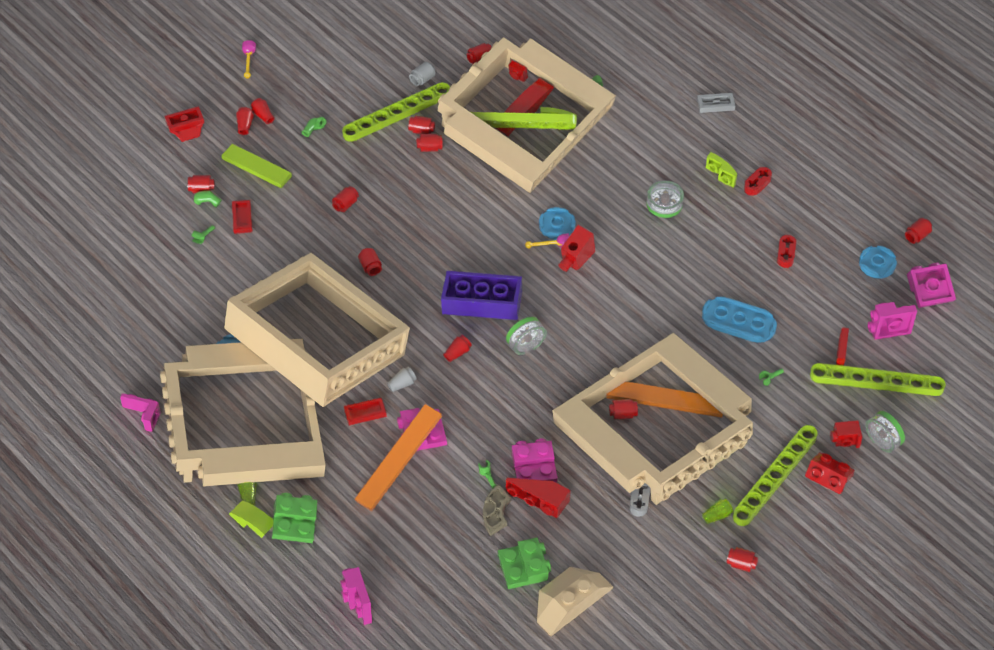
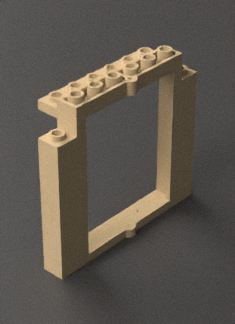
M503 37L499 42L496 41L489 52H485L478 63L475 62L468 73L465 72L457 83L452 84L446 94L440 96L438 111L442 114L441 125L445 128V135L531 193L610 110L616 95L530 38L526 43H522L520 47H517ZM511 59L527 67L529 71L590 111L584 120L567 135L563 142L543 162L464 108L504 67L509 68L508 65Z
M675 333L670 334L621 367L613 368L610 374L553 410L554 424L623 488L631 493L646 483L651 488V501L656 505L661 501L667 500L676 491L683 489L692 480L698 479L701 474L714 468L717 463L727 459L738 449H742L747 444V440L753 435V422L746 417L751 412L752 398ZM662 361L733 423L706 442L699 443L694 450L660 472L592 411L590 407L604 399L607 393L624 382L632 381Z
M290 339L305 351L303 339ZM241 342L186 346L185 354H182V362L164 363V371H160L161 383H165V387H162L163 399H167V403H164L165 415H169L167 431H171L169 447H173L174 450L171 452V463L176 465V472L179 471V475H183L184 482H192L193 470H198V478H202L203 486L324 477L326 464L316 415L315 400L300 389L309 435L308 442L188 451L179 387L180 377L277 370Z

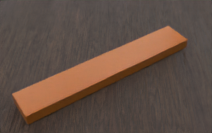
M624 382L606 395V398L614 400L632 399V401H637L638 404L723 418V414L698 393Z
M426 404L422 407L356 496V502L373 511L441 419V413Z

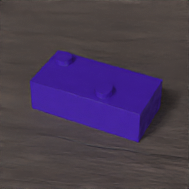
M446 271L441 296L442 314L518 320L523 292L522 276Z

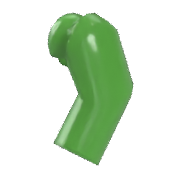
M324 117L310 119L302 134L305 137H309L314 130L324 128L327 123Z
M208 190L197 192L194 195V203L197 205L209 201L217 207L222 201Z

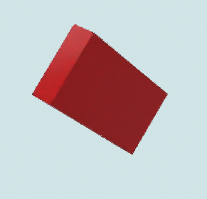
M250 200L232 201L234 234L252 232Z
M841 328L836 365L844 366L849 328Z
M382 397L344 406L348 426L387 417Z

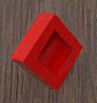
M513 60L509 63L508 67L511 77L525 82L528 78L527 67Z

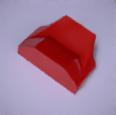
M199 106L164 116L169 131L175 134L181 142L200 137L204 118Z

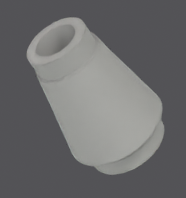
M409 366L407 368L403 367L387 382V386L392 392L414 384L417 378Z

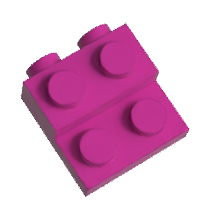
M937 262L925 268L916 266L908 272L909 286L911 292L915 294L918 308L956 300L947 264L940 265Z
M894 302L875 305V309L870 311L872 321L868 322V330L873 334L874 340L911 334L917 314L916 306L896 308Z
M419 408L400 411L397 423L398 428L403 429V433L419 413ZM441 419L418 450L447 445Z
M540 438L535 443L518 441L515 445H512V459L516 478L558 482L552 441Z
M359 567L347 568L342 571L343 580H340L344 603L348 602L350 610H356L357 617L362 618L364 625L372 623L371 602Z

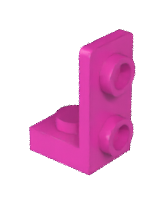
M122 393L120 396L122 407L143 412L141 421L144 424V428L146 431L153 432L161 414L159 402L153 399L140 398L133 394Z

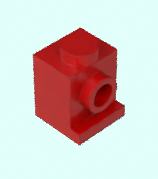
M859 421L835 422L833 431L830 432L831 442H835L836 447L855 445L856 448H860L863 436Z

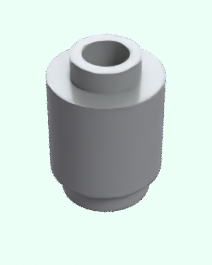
M423 62L411 71L409 75L410 81L415 86L423 85L435 76V67L431 63Z

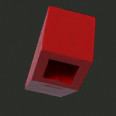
M520 478L506 479V491L511 496L518 497L528 505L541 509L546 515L558 518L570 501L571 490L554 481Z

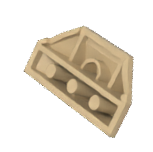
M569 567L539 590L537 623L552 636L611 591L613 586L598 572Z

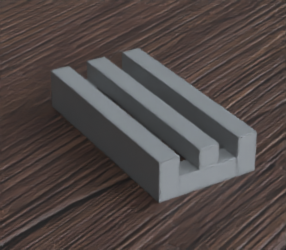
M733 93L697 95L700 113L735 110Z

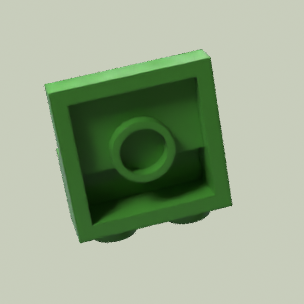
M290 493L277 495L274 503L272 539L313 543L317 500H313L309 495H303L300 498L292 497Z
M538 537L518 541V546L498 550V558L508 589L548 581V572H551V565L549 560L544 559L543 555L546 554L543 542L539 543Z

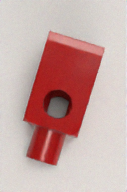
M577 225L561 248L562 260L558 264L561 270L567 272L570 267L579 270L595 253L594 234Z

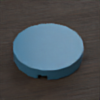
M549 208L547 212L540 215V231L550 239L556 240L559 235L569 233L570 236L575 229V217L565 208Z
M870 246L862 251L859 258V266L866 275L882 279L894 273L897 261L895 254L890 249L884 246Z

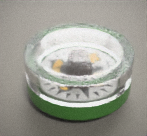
M672 181L655 182L649 187L647 192V208L658 217L670 218L676 216L683 208L684 192L678 184Z
M527 317L517 322L509 330L506 341L516 354L524 355L542 344L546 338L547 331L536 317Z
M879 411L866 421L865 428L868 436L882 451L891 453L905 442L902 427L889 413Z

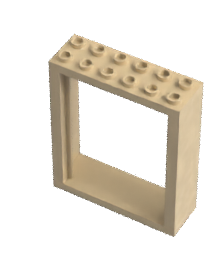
M309 253L280 271L274 272L266 279L260 280L252 287L246 288L238 295L232 296L227 302L224 329L324 407L404 356L410 327L314 254ZM307 283L379 339L328 370L256 312Z

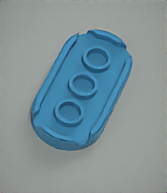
M727 297L710 299L704 304L702 309L704 323L714 330L757 343L766 342L775 335L777 328L776 319L765 309Z

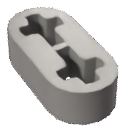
M646 483L642 485L644 487L643 494H639V489H635L631 493L630 512L634 516H643L648 511L650 487ZM638 501H642L641 509L637 508Z

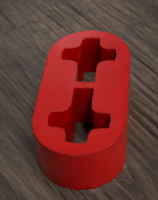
M767 167L758 168L746 179L744 184L745 193L751 196L759 194L771 182V170Z
M784 235L780 238L777 263L783 268H789L794 263L795 237ZM784 255H788V260H784Z

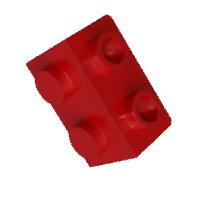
M819 452L811 460L805 477L841 494L846 483L853 477L855 470L850 468L848 464L838 462L832 459L830 455Z

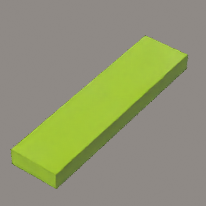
M231 144L222 154L223 160L279 188H282L292 177L291 172L234 144Z

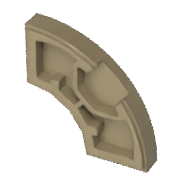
M500 484L490 491L483 507V522L490 536L507 526L504 510L511 502V497Z

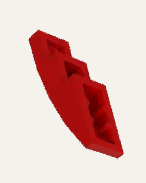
M539 78L504 113H535L554 89V86ZM515 128L495 129L509 137Z

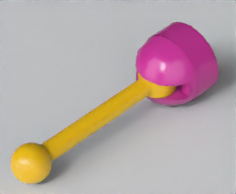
M251 40L242 43V51L247 55L246 72L244 73L246 79L251 77L249 72L250 55H253L256 51V43Z
M569 233L561 234L556 240L533 243L527 241L525 247L529 249L532 246L557 244L562 248L569 238Z

